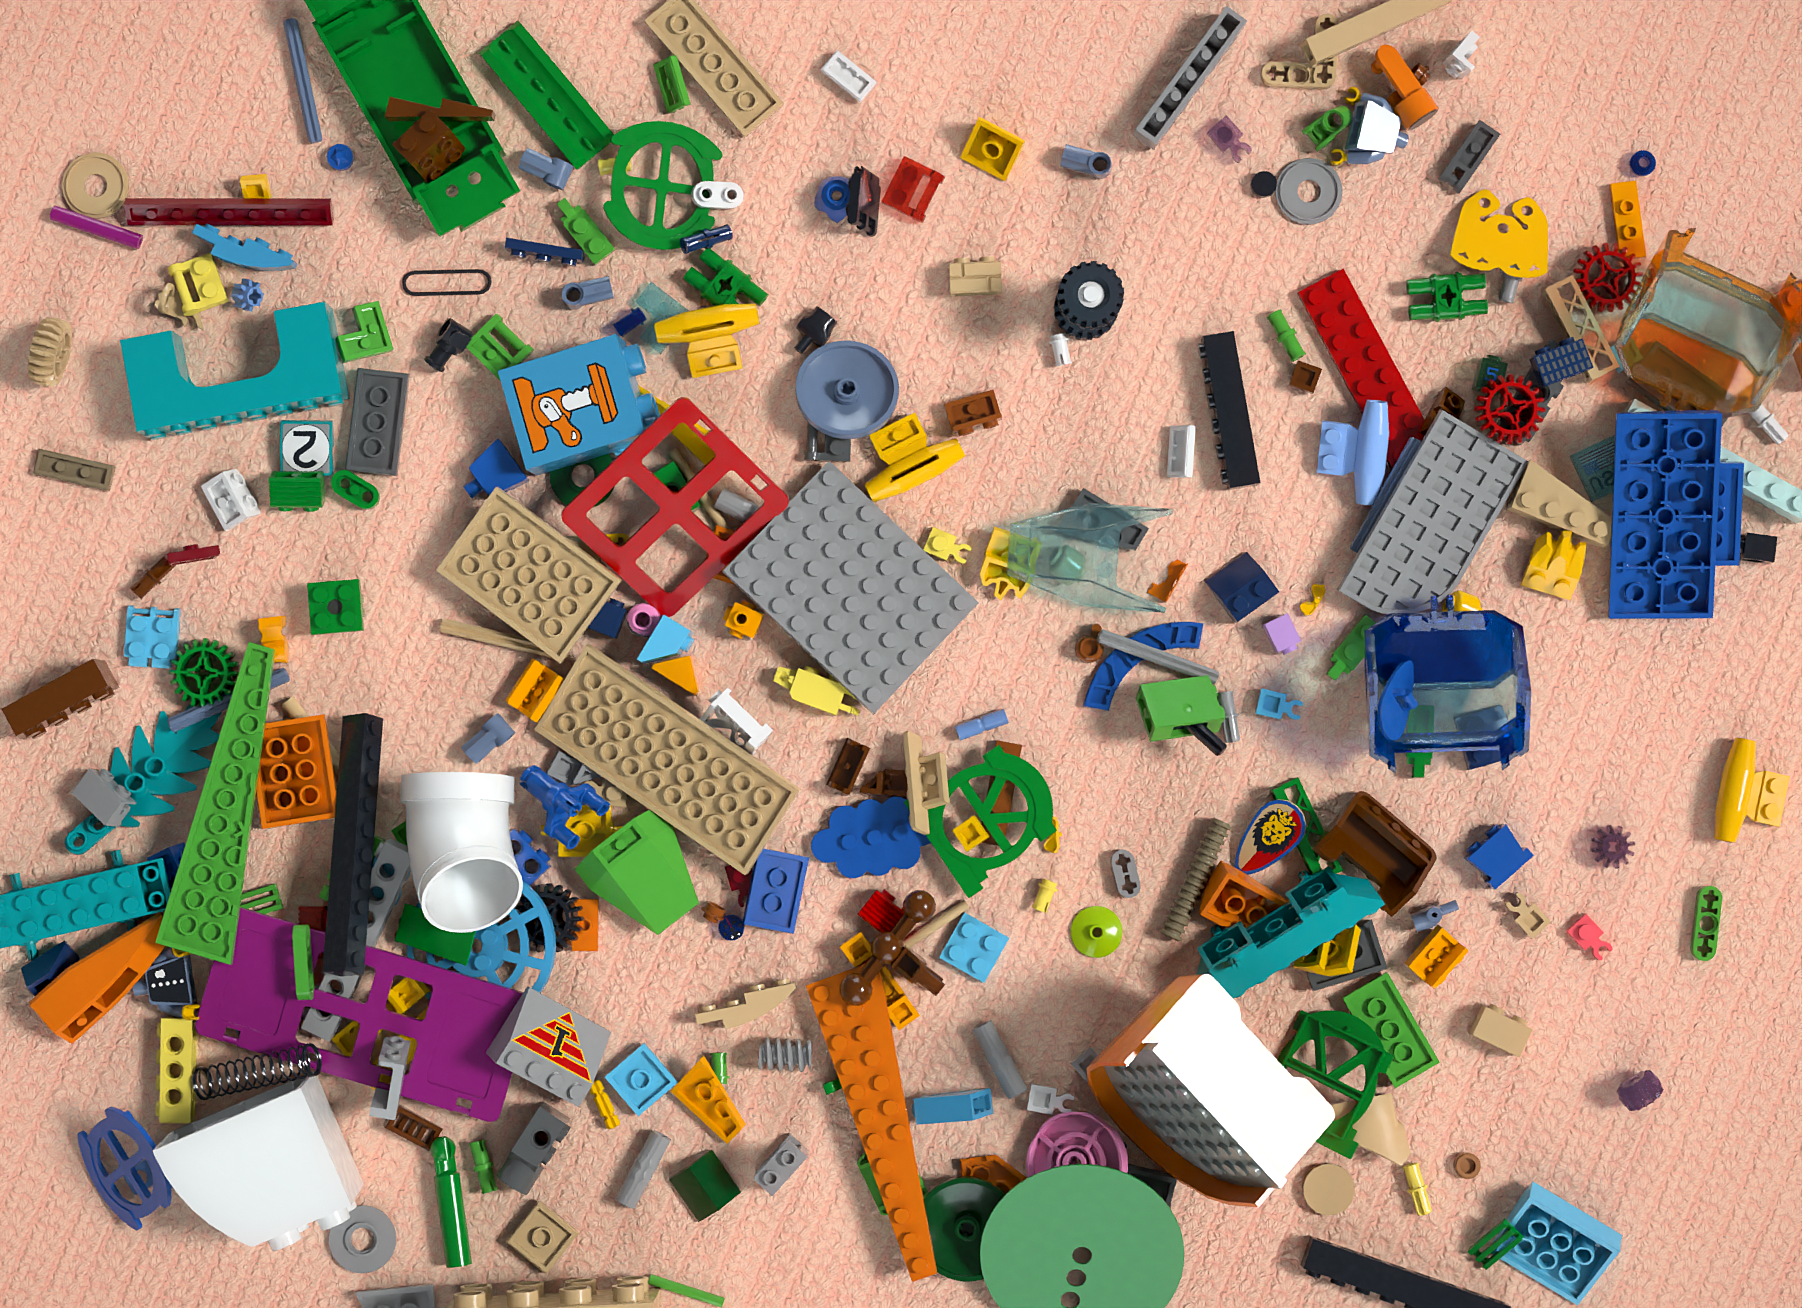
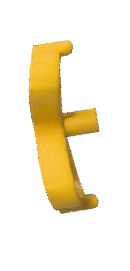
M1324 584L1312 585L1313 601L1300 604V611L1305 617L1313 614L1325 595Z
M1053 817L1052 823L1057 831L1046 840L1044 848L1051 853H1058L1060 847L1059 837L1062 836V833L1059 832L1057 817Z

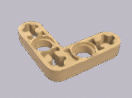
M1332 14L1319 16L1315 22L1314 35L1324 31V28L1320 27V25L1325 20L1329 21L1331 26L1337 25L1338 20ZM1337 56L1320 63H1332V66L1327 65L1326 75L1331 77V79H1327L1326 83H1322L1321 78H1317L1322 73L1323 65L1310 67L1309 63L1292 62L1267 63L1261 71V80L1269 87L1325 90L1330 88L1335 82ZM1271 68H1274L1275 73L1283 74L1284 68H1288L1287 82H1283L1284 76H1276L1274 81L1270 80V76L1266 75V73ZM1295 69L1304 71L1305 80L1299 83L1295 82L1291 77L1292 71Z

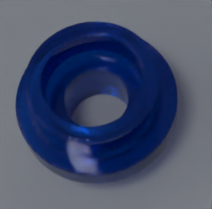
M1637 151L1630 159V169L1638 176H1647L1655 169V157L1649 151ZM1645 159L1647 167L1640 166L1639 160Z

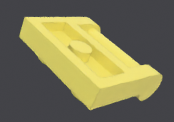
M210 253L183 263L172 264L167 268L179 292L184 316H191L229 302L213 255ZM191 273L200 301H192L183 274Z

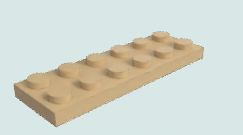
M668 0L644 20L646 25L673 56L677 55L679 63L745 138L784 105L782 100L695 0Z

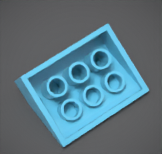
M1532 1181L1507 1218V1221L1524 1237L1519 1244L1500 1259L1574 1304L1579 1305L1620 1252L1622 1235ZM1506 1228L1501 1230L1494 1241H1496L1508 1230ZM1512 1235L1511 1237H1509L1499 1247L1492 1251L1491 1254L1496 1253L1500 1248H1502L1515 1236Z

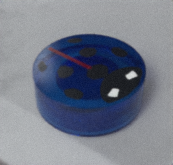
M733 914L723 917L724 920L720 921L718 927L720 935L730 941L740 938L745 930V925L742 924L743 920Z

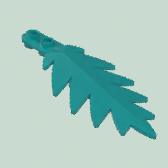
M189 704L185 711L193 708V706ZM161 711L155 731L154 753L141 726L138 725L135 730L132 746V773L120 748H115L111 765V774L114 776L113 780L118 785L124 786L131 793L130 797L137 802L136 805L128 804L130 810L121 821V827L135 828L140 826L139 821L131 816H155L175 810L173 805L154 795H176L197 790L195 784L173 773H190L210 767V760L193 751L205 748L218 741L220 734L211 729L218 721L222 712L183 728L175 734L168 725V717L165 711ZM92 813L67 834L65 846L70 853L82 855L116 827L103 824L101 829H95L94 825L101 821ZM77 839L83 840L81 846H75L74 842Z

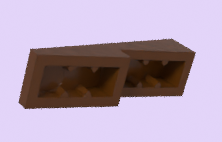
M389 97L385 118L388 121H418L429 109L441 121H495L496 117L495 112L491 109L442 98L441 107L437 108Z

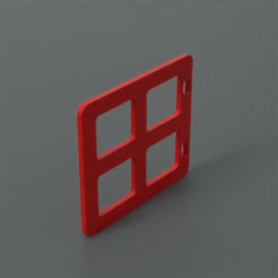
M680 397L562 510L561 516L562 521L643 599L656 608L660 615L671 617L736 557L775 516H779L787 508L789 500L787 494L690 399ZM699 419L711 429L705 435L694 426ZM685 423L715 452V456L678 492H672L642 463V459L678 424ZM734 471L764 500V503L727 539H720L692 512L691 507L727 472ZM756 474L767 484L762 490L751 481ZM630 477L660 508L623 545L619 546L601 531L586 514L622 478ZM678 524L708 552V557L671 592H666L636 564V560L672 525Z

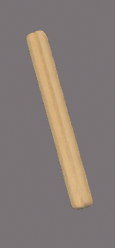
M442 619L440 631L442 633L552 658L525 637L448 619Z

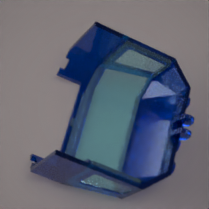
M1447 595V612H1437L1438 599L1436 596H1431L1430 612L1390 613L1365 630L1364 672L1369 756L1376 761L1380 759L1388 765L1389 770L1396 774L1395 753L1499 750L1501 770H1504L1510 765L1509 761L1517 755L1521 757L1529 751L1531 684L1522 625L1495 610L1454 611L1453 595ZM1406 660H1411L1414 666L1412 694L1418 702V706L1415 709L1409 710L1402 736L1394 741L1387 740L1383 736L1378 722L1379 699L1396 667Z

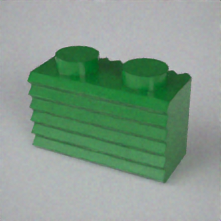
M272 471L268 480L270 507H278V510L283 512L291 511L293 508H303L304 511L314 512L323 507L325 503L323 471Z

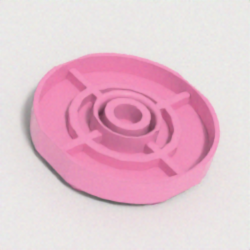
M1065 1112L1046 1121L1029 1145L1026 1159L1027 1176L1030 1177L1054 1167L1076 1164V1161L1079 1159L1081 1164L1106 1166L1128 1173L1127 1151L1117 1130L1099 1116L1087 1112Z

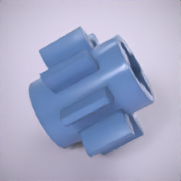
M242 278V284L234 283L230 295L235 301L234 306L252 312L253 306H260L264 295L259 288L260 283Z

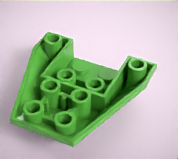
M651 810L640 814L594 848L575 868V871L591 891L657 935L699 904L673 826Z

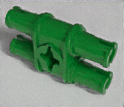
M707 248L700 255L699 259L716 272V277L708 280L693 267L683 277L686 282L700 292L702 299L705 298L714 306L739 304L735 300L736 296L741 293L758 306H761L769 296V294L751 281L750 274L747 275L733 264L732 260H724L713 250ZM731 281L730 287L732 290L729 291L726 289L723 292H721L722 288L720 284L722 282L724 284H727Z
M1455 272V274H1432L1429 278L1407 280V295L1430 293L1433 299L1430 304L1409 305V320L1432 319L1435 322H1439V320H1462L1465 316L1488 314L1487 299L1464 301L1462 298L1464 290L1486 288L1485 274L1462 275L1459 272ZM1446 291L1448 295L1453 296V299L1448 303L1446 299L1441 297Z

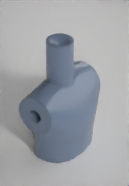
M1456 900L1440 906H1427L1410 915L1418 932L1433 928L1441 921L1443 915L1459 910Z

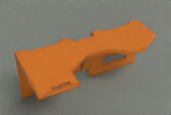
M1178 559L1170 563L1166 581L1159 585L1152 583L1153 587L1151 590L1149 588L1147 593L1166 603L1188 563L1185 564Z

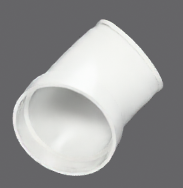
M423 772L401 775V803L406 804V835L410 868L417 896L426 919L439 929L457 933L484 929L503 919L516 906L523 889L522 877L513 854L509 828V805L514 804V777L473 772Z

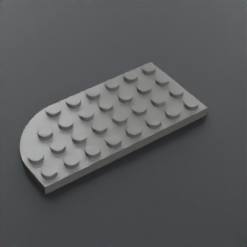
M1439 410L1338 586L1337 591L1368 609L1389 615L1417 613L1444 600L1459 584L1529 461L1447 412Z

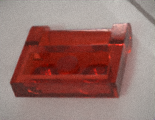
M904 156L881 203L909 216L917 222L923 223L926 218L925 212L938 185L943 183L945 176ZM923 176H926L930 181L916 209L909 207V204Z

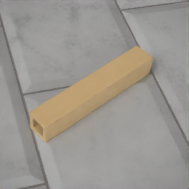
M1390 0L1310 36L1300 45L1310 67H1313L1445 7L1453 0Z

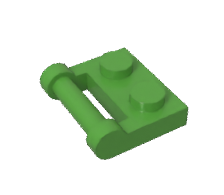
M495 314L472 337L466 348L500 380L499 370L521 364L533 353L534 349L529 344L525 345L502 322L503 318L499 314ZM496 329L518 351L514 357L489 334L492 330Z

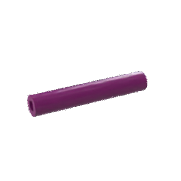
M56 205L53 206L50 213V220L135 249H139L143 241L142 234Z

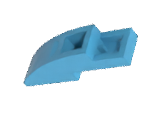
M207 223L204 227L196 224L192 232L198 238L214 245L210 253L211 255L239 267L261 271H285L296 269L298 265L291 260L293 255L282 249H279L278 252L269 249L270 244L256 237L255 241L247 238L242 247L243 242L231 235H228L226 239L218 235L219 229Z

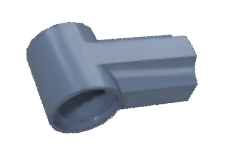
M1066 144L1060 167L1089 174L1097 179H1103L1111 173L1112 162L1110 157L1104 152H1093ZM1097 160H1104L1107 163V168L1103 171H1097L1093 168V164Z
M527 148L520 159L518 168L543 179V182L563 191L574 166L555 157L552 159Z
M609 276L581 283L566 284L562 290L564 305L571 310H577L585 305L614 299ZM570 291H578L581 294L580 299L576 302H571L566 297Z
M499 713L489 719L481 727L482 730L461 747L475 764L485 758L494 748L503 745L515 734V731Z

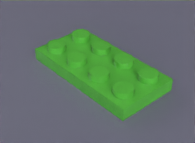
M1388 972L1379 975L1342 997L1351 1015L1367 1023L1380 1038L1385 1051L1394 1055L1386 1072L1394 1088L1399 1087L1440 1063Z

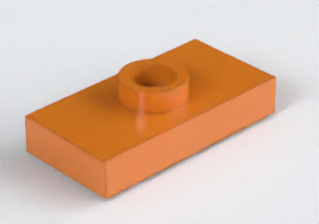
M578 899L575 906L583 907L581 911H578V916H583L585 919L577 922L583 929L579 932L575 931L579 938L576 941H572V951H598L599 899Z

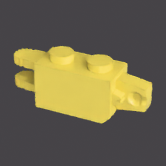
M806 665L804 670L800 668L793 670L778 667L773 681L789 689L793 700L836 716L839 709L857 716L859 715L860 710L856 707L842 704L845 694L852 696L854 699L856 698L833 676L829 675L828 679L819 676V670Z

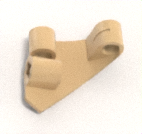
M1392 1093L1374 1096L1368 1110L1353 1125V1129L1357 1130L1353 1141L1359 1143L1358 1146L1374 1152L1398 1166H1403L1411 1153L1405 1127L1401 1121L1397 1120ZM1353 1100L1331 1105L1335 1113L1333 1121L1348 1114L1358 1102Z

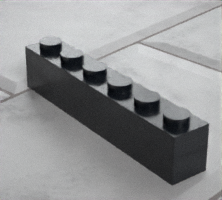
M1234 331L1203 336L1201 339L1202 343H1198L1200 359H1205L1206 368L1202 369L1204 383H1209L1210 394H1207L1209 409L1214 410L1215 419H1211L1213 434H1218L1219 444L1216 445L1218 460L1222 459L1224 469L1220 470L1222 485H1227L1228 490L1257 486L1261 482Z

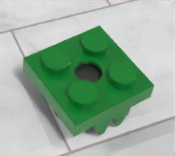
M360 579L307 583L311 635L364 631L363 617L365 610L363 608L364 598L361 594Z

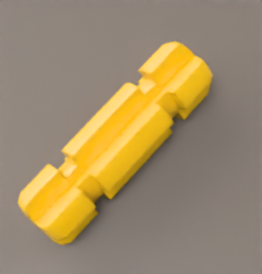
M595 1080L589 1091L591 1095H594L593 1100L601 1117L605 1118L606 1128L610 1130L619 1126L620 1121L617 1114L614 1115L613 1113L615 1110L607 1093L603 1091L604 1086L601 1080Z

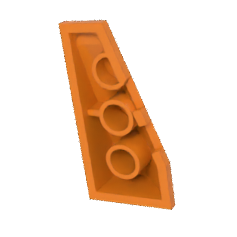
M1220 860L1206 883L1199 914L1221 926L1230 927V925L1233 926L1241 921L1244 927L1247 928L1286 904L1289 900L1239 869Z

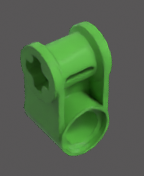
M1337 106L1310 123L1302 130V133L1308 135L1316 146L1315 150L1318 152L1351 124L1352 113L1346 106ZM1334 113L1341 117V125L1334 121Z

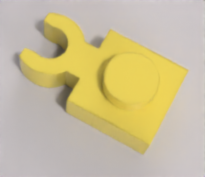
M933 527L924 551L947 561L949 555H953L958 563L965 564L966 560L960 558L959 551L962 549L971 551L972 548L967 544H954L956 536Z

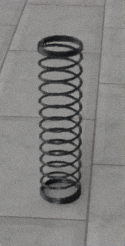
M307 1043L304 1046L299 1045L297 1050L294 1047H290L288 1052L285 1049H281L279 1053L272 1051L270 1055L267 1053H263L261 1057L254 1055L253 1059L245 1057L244 1061L238 1058L235 1063L229 1060L226 1065L220 1062L217 1067L213 1064L209 1068L204 1066L198 1067L193 1072L192 1085L195 1094L201 1100H208L209 1098L222 1097L226 1094L231 1095L235 1092L240 1093L244 1090L249 1091L253 1088L258 1089L262 1086L268 1087L270 1084L277 1085L279 1082L286 1083L288 1080L295 1081L297 1078L304 1079L306 1076L314 1077L319 1075L321 1071V1055L314 1044ZM308 1046L314 1050L317 1058V1067L314 1073L310 1071ZM302 1047L301 1058H300V1055H299L298 1051H299V1048ZM292 1049L296 1052L299 1066L298 1075L292 1069L290 1050ZM283 1051L287 1054L290 1068L289 1077L283 1071V1061L281 1059V1052ZM274 1053L278 1056L281 1070L280 1079L275 1075L272 1054ZM265 1055L269 1057L272 1072L271 1081L266 1077V1069L263 1062ZM256 1057L260 1059L261 1071L263 1073L262 1083L257 1078V1070L254 1063ZM247 1059L251 1061L252 1073L255 1078L253 1085L248 1080V1071L245 1065ZM238 1061L243 1064L242 1069L246 1080L244 1087L239 1082V1072L236 1066ZM229 1063L234 1065V1076L237 1081L235 1089L230 1084L231 1078L227 1068ZM220 1065L225 1067V1077L228 1083L227 1090H224L222 1087L221 1074L218 1069ZM211 1067L216 1069V1078L219 1084L218 1092L213 1089L212 1075L209 1071ZM201 1070L205 1073L209 1083L208 1094L203 1089L201 1083ZM301 1071L305 1074L302 1077L299 1076ZM197 1073H198V1080H199V1085H200V1087H201V1090L203 1091V1093H204L207 1097H203V1096L201 1095V1093L199 1092V1090H198V1086H197ZM292 1073H293L294 1076H296V1077L293 1078V1079L290 1078ZM283 1075L287 1078L284 1081L281 1080ZM274 1077H275V1079H277V1080H278V1081H277V1082H275V1083H274V1082H272V1081H273V1079H274ZM221 1089L225 1092L223 1094H219Z

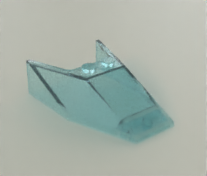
M1086 503L1010 523L1007 575L1080 606L1165 613V607L1118 587L1116 578L1120 531L1124 527L1173 514V509Z

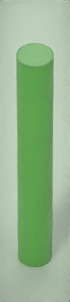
M653 1274L650 1275L648 1281L649 1285L721 1308L725 1300L724 1297Z

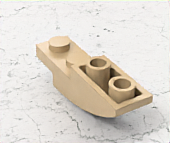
M786 978L774 981L775 986L765 988L764 983L749 986V991L744 993L746 1003H741V999L725 1002L726 1007L716 1009L715 1004L700 1007L701 1012L695 1014L697 1025L723 1019L724 1028L729 1029L753 1021L784 1001L796 989V982L790 983V979Z

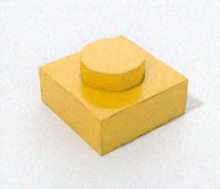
M267 174L241 176L240 184L244 198L272 197Z
M976 816L970 817L952 830L966 852H969L989 838V835Z

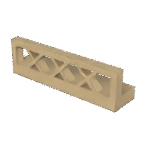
M1573 275L1541 291L1564 339L1574 337L1576 341L1583 338L1585 330L1595 332L1598 338L1595 347L1585 344L1593 364L1592 369L1582 373L1587 383L1620 367ZM1570 283L1574 291L1572 300L1562 299L1557 289ZM1576 297L1580 304L1575 303ZM1565 304L1570 305L1569 310H1567ZM1573 307L1583 309L1586 315L1583 324L1573 321L1571 317ZM1588 320L1592 327L1587 326ZM1597 352L1607 355L1611 363L1610 366L1600 371L1594 362Z

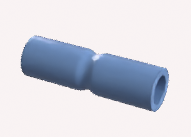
M1004 709L982 716L980 719H973L957 725L955 728L961 741L1009 722Z

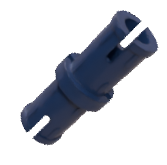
M728 224L711 230L705 228L700 230L698 234L681 238L680 247L684 254L702 248L711 249L715 244L732 240L733 233ZM714 236V238H711V239H708V240H705V241H702V242H698V240H702V239H705V238Z

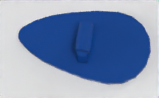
M1406 660L1396 667L1379 699L1378 722L1381 732L1387 740L1394 741L1402 736L1409 710L1415 709L1418 706V702L1412 694L1414 666L1411 660Z

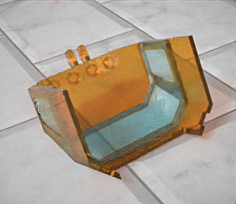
M1689 228L1686 233H1680L1678 230H1669L1653 256L1621 318L1614 346L1626 376L1631 377L1638 383H1644L1655 388L1658 392L1662 393L1660 405L1663 407L1670 403L1672 397L1678 399L1675 411H1683L1685 405H1692L1700 410H1718L1722 413V419L1755 412L1802 342V289L1800 290L1795 284L1797 278L1790 272L1777 294L1771 293L1684 253L1683 251L1695 233L1696 228Z

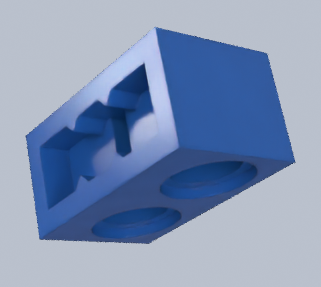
M513 829L510 832L511 840H517L521 844L520 852L514 855L522 880L531 886L551 867L548 863L550 857L541 848L536 850L530 844L533 839L523 829L520 832L517 829ZM530 858L535 859L539 864L536 873H530L526 870V862Z

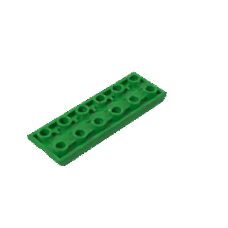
M516 21L479 52L481 57L576 170H579L611 143V137L614 133L519 21Z

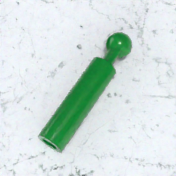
M446 1136L437 1137L430 1146V1152L434 1158L436 1172L434 1183L446 1268L466 1266L472 1264L460 1173L456 1169L454 1155L456 1146L454 1141Z

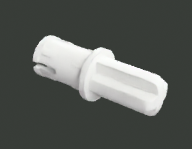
M1757 397L1743 407L1759 424L1757 427H1762L1776 444L1782 443L1788 437V433L1774 419L1775 414H1770Z

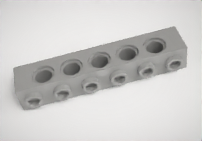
M1228 6L1224 8L1137 126L1133 136L1155 150L1242 32L1247 23L1246 19Z

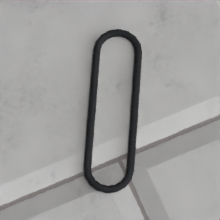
M481 269L415 270L408 272L404 276L402 286L405 292L412 296L480 295L490 289L492 281L488 272ZM482 273L488 280L486 288L480 291L411 292L406 286V280L414 274Z

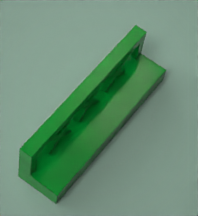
M1297 777L1270 790V793L1274 800L1282 799L1289 801L1284 790L1296 785L1300 795L1295 805L1300 809L1309 811L1311 816L1308 827H1306L1304 837L1296 847L1311 876L1320 872L1322 868L1319 864L1320 857L1318 854L1316 857L1315 851L1312 850L1313 848L1307 838L1310 832L1319 834L1321 837L1324 829ZM1301 800H1303L1306 807L1300 806ZM1313 823H1314V825H1315L1317 831L1314 830V829H1311ZM1338 859L1334 861L1335 868L1332 869L1334 874L1343 871Z

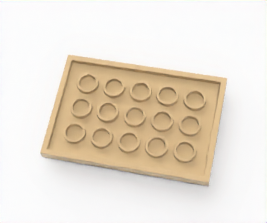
M495 487L436 570L559 663L564 661L622 581L621 578L499 487Z

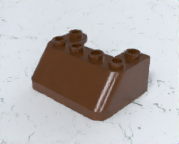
M1364 791L1357 792L1324 830L1312 849L1321 859L1329 862L1336 861L1342 854L1348 862L1361 870L1369 880L1375 882L1380 887L1377 893L1385 903L1380 909L1391 917L1417 894L1437 859L1436 853L1430 845L1375 798Z

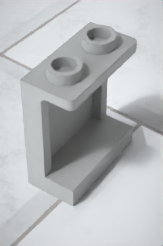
M398 1036L384 1038L378 1065L393 1069L390 1090L375 1089L369 1116L390 1120L396 1119L411 1041L404 1040Z
M790 1133L755 1172L754 1180L773 1196L808 1158L809 1150Z

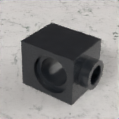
M1754 533L1741 534L1740 560L1764 564L1774 563L1778 537Z

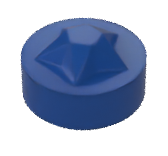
M336 144L329 149L327 160L335 170L344 171L352 166L354 154L348 146Z

